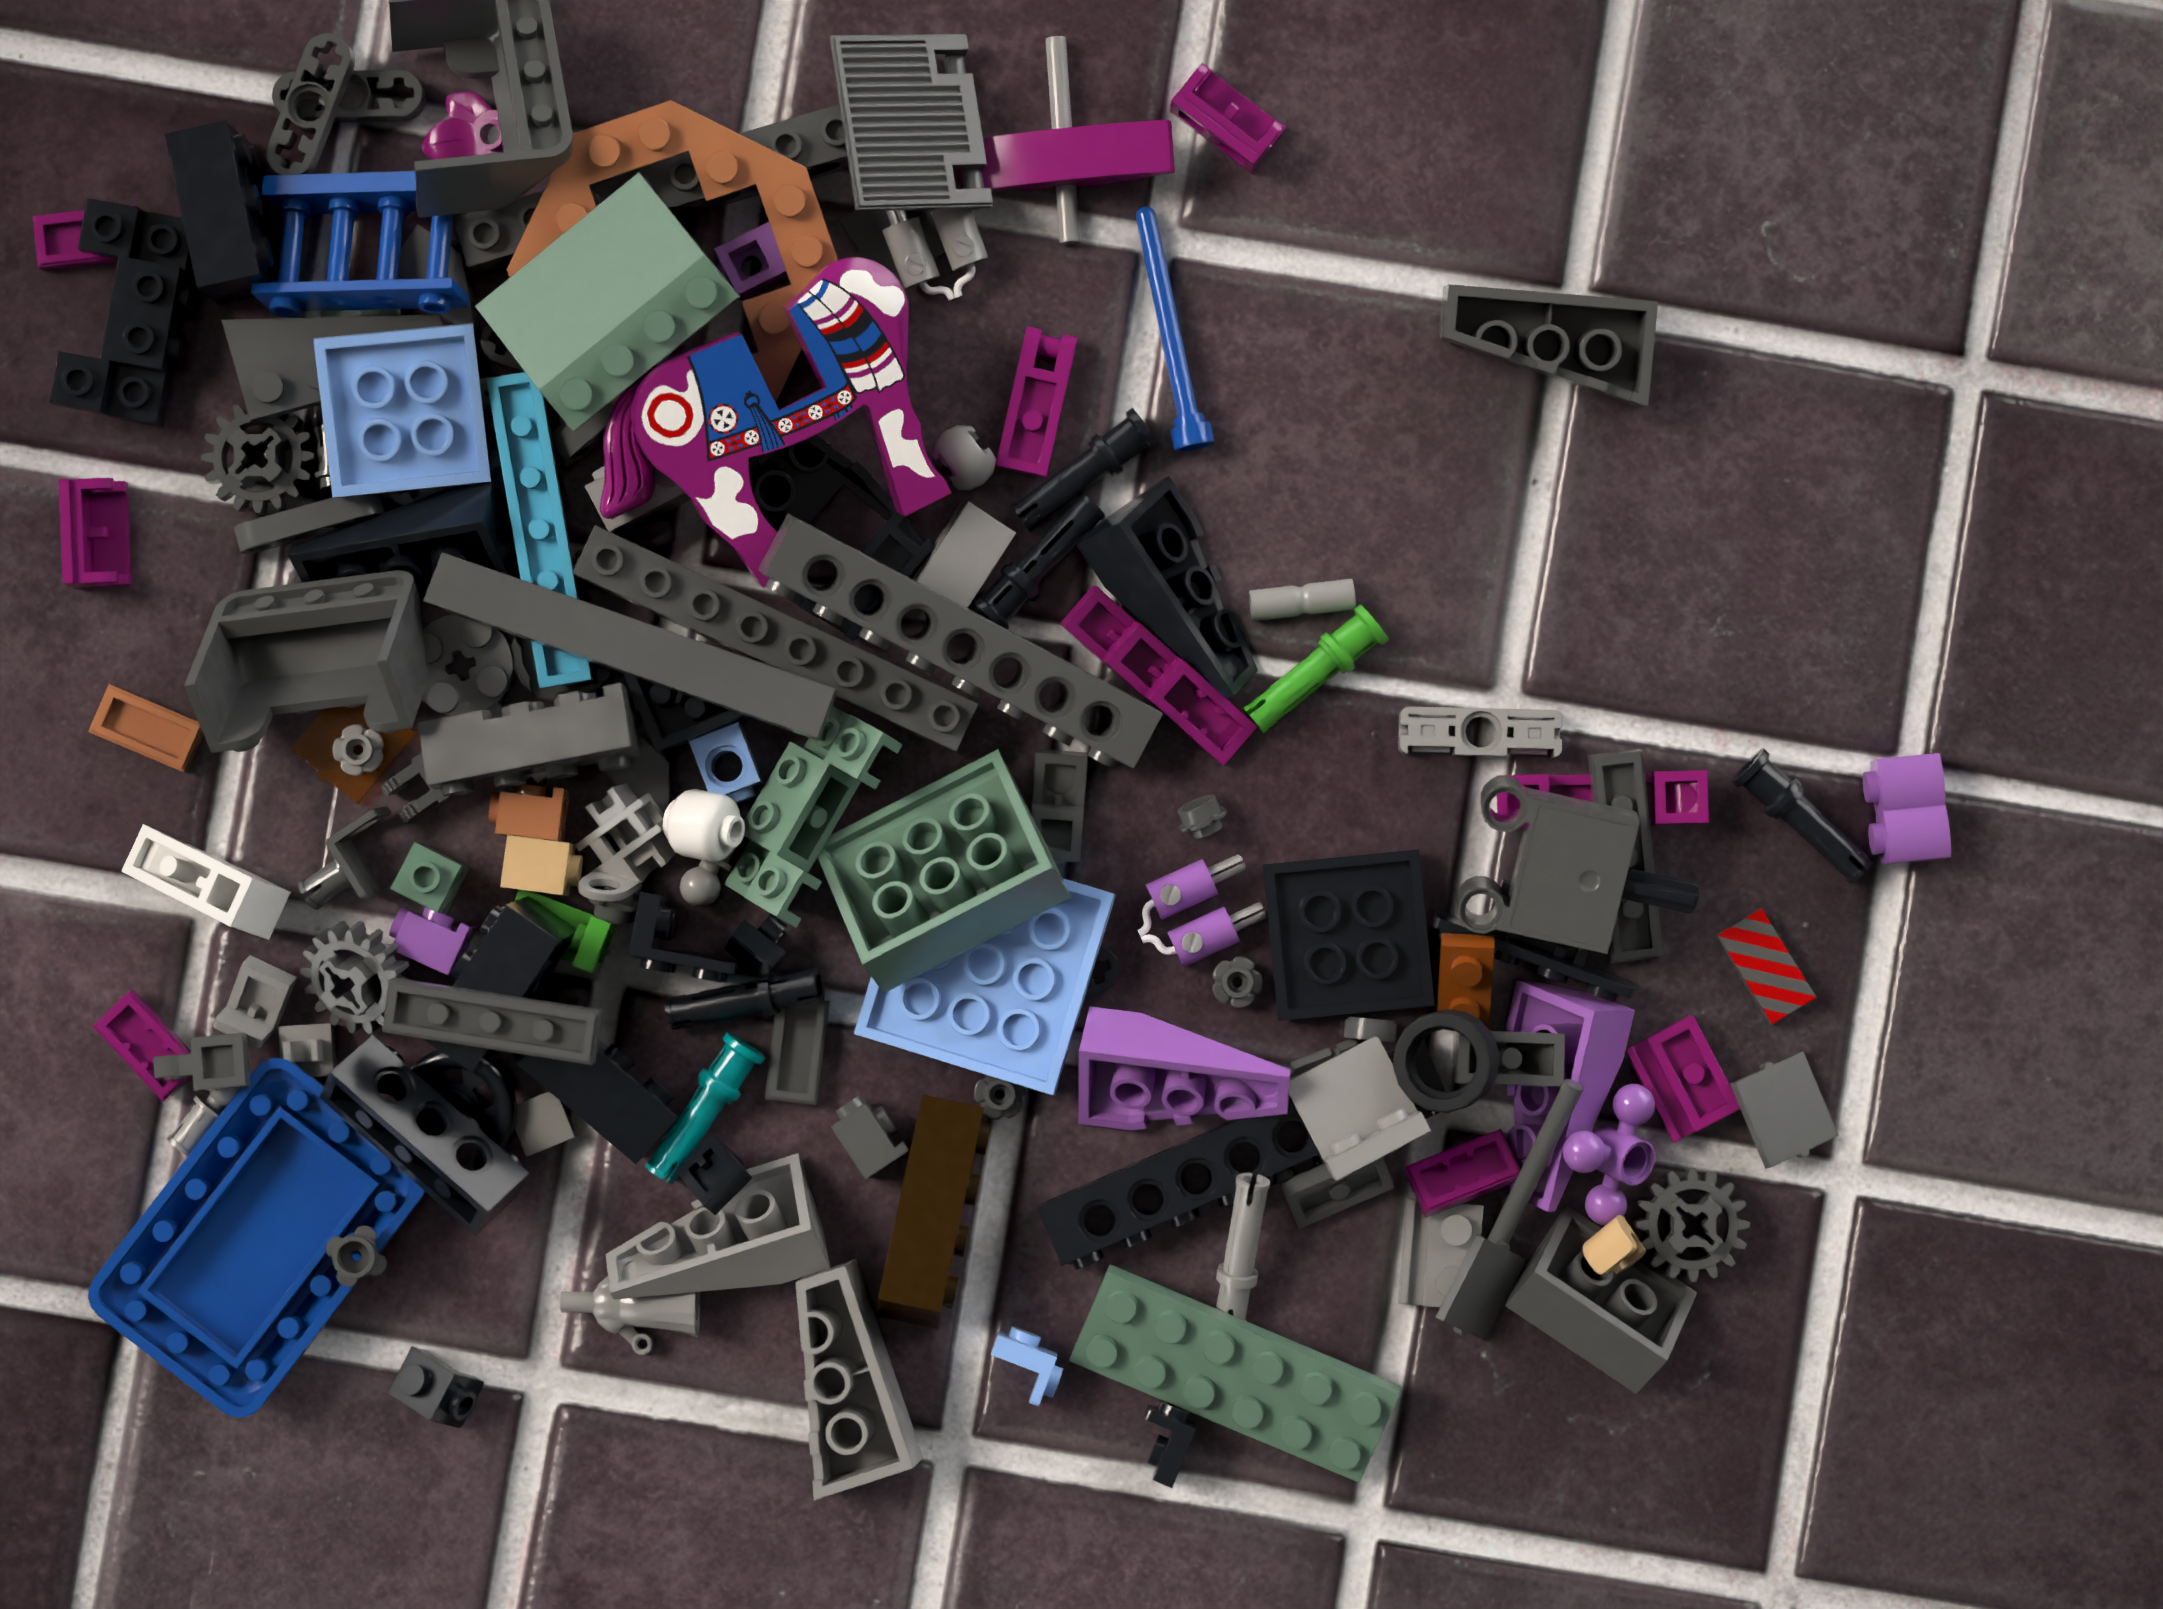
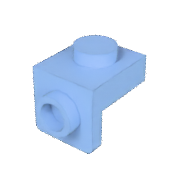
M1013 1326L1009 1334L999 1331L990 1355L1039 1373L1029 1398L1030 1404L1039 1407L1043 1395L1053 1398L1063 1372V1368L1055 1366L1057 1352L1039 1346L1041 1337L1029 1331Z

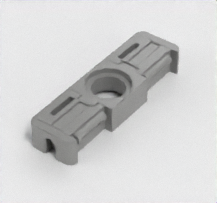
M1409 706L1403 708L1399 713L1398 749L1402 754L1406 755L1408 754V747H1411L1412 752L1449 753L1450 748H1453L1452 756L1505 757L1507 756V749H1509V754L1547 755V750H1551V758L1560 755L1562 751L1560 729L1562 728L1563 718L1562 714L1557 710ZM1479 717L1490 721L1495 731L1491 744L1481 748L1469 743L1465 733L1469 721Z

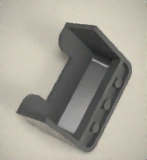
M396 570L242 590L222 599L214 609L184 684L211 753L231 750L236 752L248 751L257 746L264 737L273 715L293 712L296 714H306L318 709L342 706L355 708L366 704L363 715L370 729L384 733H396L403 729L412 728L428 681L420 595L414 578L409 572Z

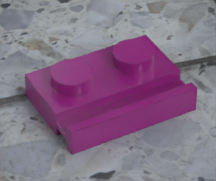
M1688 1015L1626 1048L1625 1054L1641 1085L1646 1087L1654 1097V1110L1672 1143H1676L1689 1134L1697 1132L1740 1109L1733 1090L1693 1015Z

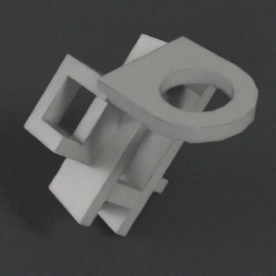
M627 783L612 787L607 791L608 795L586 806V809L599 828L575 844V847L580 852L590 845L602 862L592 872L581 878L578 884L579 893L592 900L612 902L629 897L642 888V882L651 871L658 866L663 867L676 853L662 834L663 812L649 793L638 799ZM609 832L621 849L619 852H615L604 834ZM608 886L615 888V890H599L592 887Z

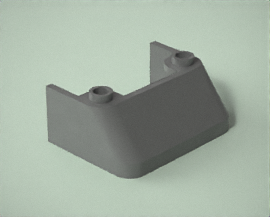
M388 0L392 52L444 47L447 64L458 76L468 79L491 77L504 151L503 153L414 161L418 218L505 208L569 159L573 147V134L549 0Z

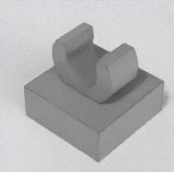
M331 1023L278 1026L280 1058L295 1063L312 1077L329 1076V1073L337 1066L335 1026Z

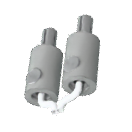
M935 209L931 211L952 271L968 268L966 275L955 283L954 293L948 287H931L927 284V282L940 277L919 217L908 219L905 210H896L900 222H898L894 211H886L891 226L883 229L882 232L903 288L909 289L919 285L927 294H944L948 300L962 296V286L974 277L975 264L989 258L971 209Z

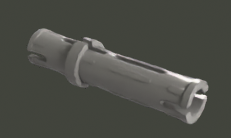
M1241 1173L1236 1177V1191L1224 1263L1219 1264L1216 1280L1220 1283L1216 1309L1228 1314L1229 1309H1232L1233 1316L1247 1321L1246 1315L1250 1289L1257 1285L1258 1271L1254 1266L1267 1192L1270 1188V1180L1257 1174L1254 1193L1250 1194L1252 1173Z

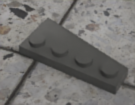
M440 315L221 320L249 419L252 423L321 405L314 338L443 326Z

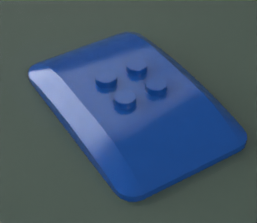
M272 1058L263 1061L251 1073V1086L241 1087L94 1277L88 1292L90 1306L101 1319L215 1407L231 1417L243 1418L252 1415L266 1403L363 1278H359L355 1285L349 1287L338 1282L336 1277L338 1271L333 1265L332 1257L326 1252L328 1241L335 1236L345 1238L355 1234L358 1227L367 1225L372 1227L377 1233L375 1243L381 1254L426 1193L319 1098L324 1085L295 1063L283 1058ZM359 1251L352 1253L353 1260L359 1261L362 1255Z

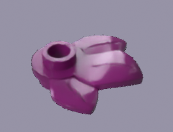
M460 91L446 97V109L450 119L441 121L433 126L426 134L422 143L423 152L432 160L504 152L497 109H492L483 96L470 91ZM496 126L499 130V138L495 143L490 144L488 142V134L490 129Z

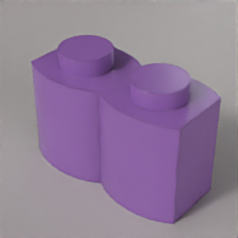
M1940 753L1882 758L1871 761L1870 771L1863 773L1864 797L1867 803H1874L1876 812V823L1869 824L1868 829L1871 853L1873 855L1879 854L1881 865L1950 858L1951 837L1945 805V783Z

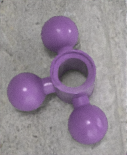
M1628 1084L1621 1087L1613 1098V1111L1620 1120L1618 1128L1610 1124H1603L1593 1132L1578 1131L1571 1134L1563 1146L1564 1160L1571 1169L1580 1173L1598 1170L1605 1174L1603 1183L1593 1187L1585 1199V1209L1588 1216L1600 1225H1607L1617 1215L1624 1217L1627 1210V1200L1625 1194L1620 1189L1621 1183L1624 1182L1631 1186L1638 1185L1647 1179L1654 1167L1655 1150L1653 1145L1635 1136L1637 1126L1647 1122L1655 1109L1652 1093L1646 1087L1639 1084Z

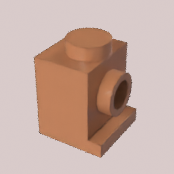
M522 784L515 786L514 793L492 792L489 804V823H496V834L564 842L570 791L563 788H553V796L550 798L546 797L547 787Z

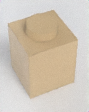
M507 835L500 887L569 896L570 887H578L581 879L583 857L575 855V844Z

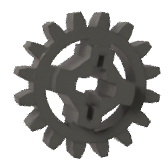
M238 404L234 405L233 414L235 419L229 422L225 418L218 416L215 420L222 431L219 435L206 434L204 437L206 441L214 446L213 452L201 455V461L214 465V470L204 476L205 480L210 484L222 483L216 496L225 502L235 495L234 509L244 513L250 502L253 504L254 512L259 516L266 515L268 503H272L280 512L285 511L286 502L284 498L291 495L298 500L304 497L301 490L297 487L300 481L314 482V477L305 471L306 464L318 462L317 455L305 451V447L310 445L315 439L309 432L297 433L303 421L296 415L289 417L285 422V415L252 423L243 407ZM255 425L273 426L272 429L268 428L263 434H248L245 429ZM230 445H232L234 463L228 468L227 453ZM292 447L293 461L288 472L286 470L285 453ZM257 448L265 452L264 456L268 460V463L263 468L255 465L256 461L251 456ZM257 482H270L275 486L263 492L246 490L248 487L251 489Z
M340 921L331 929L328 927L313 938V944L303 952L304 957L309 962L300 968V973L312 980V983L305 987L304 991L305 994H316L319 1001L314 1009L320 1012L327 1008L331 1012L330 1023L333 1026L341 1020H345L349 1033L354 1034L363 1026L368 1034H372L379 1027L383 1026L389 979L393 977L407 979L401 976V972L408 968L409 964L408 961H396L393 954L399 946L396 943L385 946L381 942L383 938L382 930L378 928L371 935L366 934L365 924L361 921H358L351 928H349L345 921Z
M1686 1167L1684 1179L1680 1180L1674 1171L1669 1170L1665 1172L1667 1182L1665 1187L1654 1182H1650L1647 1185L1654 1197L1651 1202L1647 1200L1637 1201L1636 1205L1647 1212L1645 1218L1633 1221V1227L1646 1230L1647 1236L1641 1238L1640 1242L1645 1249L1653 1248L1655 1251L1648 1262L1653 1267H1657L1665 1261L1668 1262L1666 1267L1667 1276L1675 1279L1682 1268L1685 1269L1688 1281L1697 1282L1699 1270L1703 1269L1710 1278L1714 1279L1718 1277L1716 1267L1718 1262L1721 1261L1730 1267L1736 1264L1733 1257L1729 1254L1732 1247L1745 1249L1747 1246L1743 1240L1737 1238L1738 1230L1750 1228V1222L1737 1218L1736 1214L1747 1205L1744 1200L1729 1199L1735 1187L1731 1182H1725L1716 1187L1717 1173L1708 1170L1702 1180H1698L1696 1168ZM1687 1189H1699L1707 1192L1704 1196L1701 1195L1696 1202H1684L1676 1195V1193ZM1676 1208L1693 1216L1701 1215L1697 1224L1701 1228L1700 1232L1707 1238V1241L1689 1232L1682 1235L1681 1232L1685 1229L1686 1225L1681 1219L1682 1216L1676 1211ZM1660 1210L1667 1215V1231L1661 1236V1239L1657 1226ZM1723 1210L1725 1230L1721 1239L1716 1234V1218ZM1687 1247H1700L1708 1254L1697 1259L1676 1257L1678 1253H1682Z

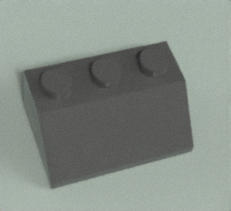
M1566 1205L1522 1270L1505 1306L1637 1394L1668 1361L1697 1292L1677 1278L1674 1279L1667 1276L1666 1271L1659 1266L1653 1267L1644 1256L1620 1273L1615 1274L1612 1270L1607 1274H1597L1584 1256L1583 1244L1602 1228Z

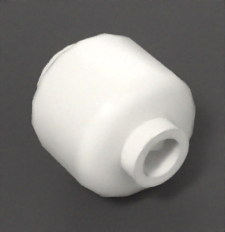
M698 789L687 790L673 800L664 813V835L674 852L685 857L710 862L724 860L741 843L744 836L745 824L740 816V810L734 799L724 794Z

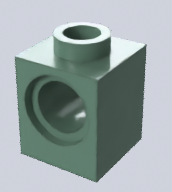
M414 842L391 890L437 913L447 914L471 867L425 844Z

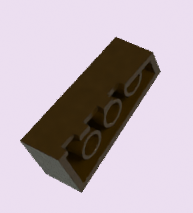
M922 1094L878 1295V1317L939 1329L943 1307L953 1309L959 1277L950 1276L954 1255L964 1257L970 1226L961 1224L965 1204L975 1206L981 1175L973 1174L971 1171L975 1154H986L991 1131V1124L982 1123L984 1107Z

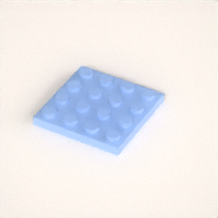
M1063 878L1071 896L1070 899L886 993L881 991L871 977L854 1034L1055 1095L1116 894Z

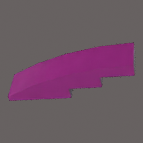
M1169 120L1067 127L983 138L987 165L982 171L984 188H991V192L1012 189L1026 192L1064 185L1086 187L1175 173L1172 125ZM959 169L960 189H963L961 170Z
M1093 585L1059 624L1221 765L1224 766L1257 728L1250 719L1188 663L1177 657L1141 623L1130 617L1097 586Z

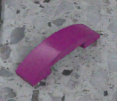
M1707 770L1654 771L1653 773H1645L1650 826L1709 823ZM1590 774L1501 775L1516 778L1527 788L1593 802ZM1503 792L1497 794V813L1507 815L1514 812L1520 803L1519 799L1511 793Z

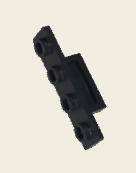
M1502 879L1500 887L1503 895L1508 896L1511 882ZM1439 910L1434 912L1432 924L1433 927L1441 930L1439 933L1440 938L1441 933L1494 935V958L1499 961L1517 965L1519 959L1534 963L1539 965L1537 973L1560 983H1567L1569 977L1588 983L1586 989L1588 992L1606 1000L1616 1001L1618 994L1627 998L1632 997L1635 989L1632 981L1584 964L1589 950L1496 929L1487 933H1475L1468 930L1458 917Z

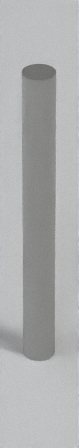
M1052 36L1045 39L1051 128L1072 127L1066 37ZM1076 186L1056 187L1059 243L1061 245L1080 243Z

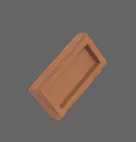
M110 684L105 691L88 731L184 773H188L204 736L198 721Z

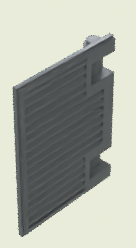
M831 35L830 44L855 211L977 210L992 208L991 188H984L982 171L987 165L973 73H966L964 57L969 50L967 35ZM935 54H943L945 74H938ZM953 169L961 170L963 189H956Z

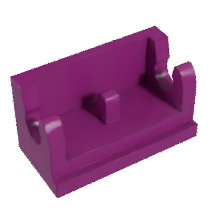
M1203 63L1199 65L1180 91L1176 93L1170 104V112L1250 174L1253 173L1286 130L1285 125L1264 112Z
M114 478L58 479L63 584L75 589L132 586L128 482L114 481Z

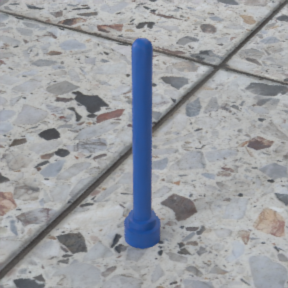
M1145 206L1137 211L1136 222L1178 416L1173 419L1175 428L1170 430L1174 452H1189L1209 447L1215 444L1211 422L1205 421L1204 414L1198 413L1157 216L1151 207Z

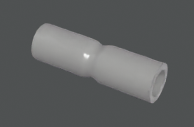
M1352 578L1308 583L1302 587L1291 585L1249 590L1252 621L1294 617L1302 613L1320 614L1354 610L1356 608Z

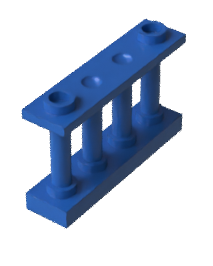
M415 171L263 176L261 195L284 217L277 282L252 283L251 293L270 313L280 317H297L301 314V311L420 309L427 313L445 314L450 311V308L469 307L470 297L453 278H448L453 216L457 214L432 216L426 279H398L403 218L408 216L409 212L417 211ZM360 213L383 214L376 280L348 281L354 218L359 217ZM311 214H331L333 221L327 280L298 282L304 222L310 218Z

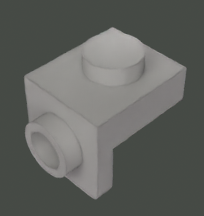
M249 955L240 967L227 1006L216 1016L213 1027L225 1034L246 1033L248 1034V1045L254 1048H261L278 1029L297 977Z

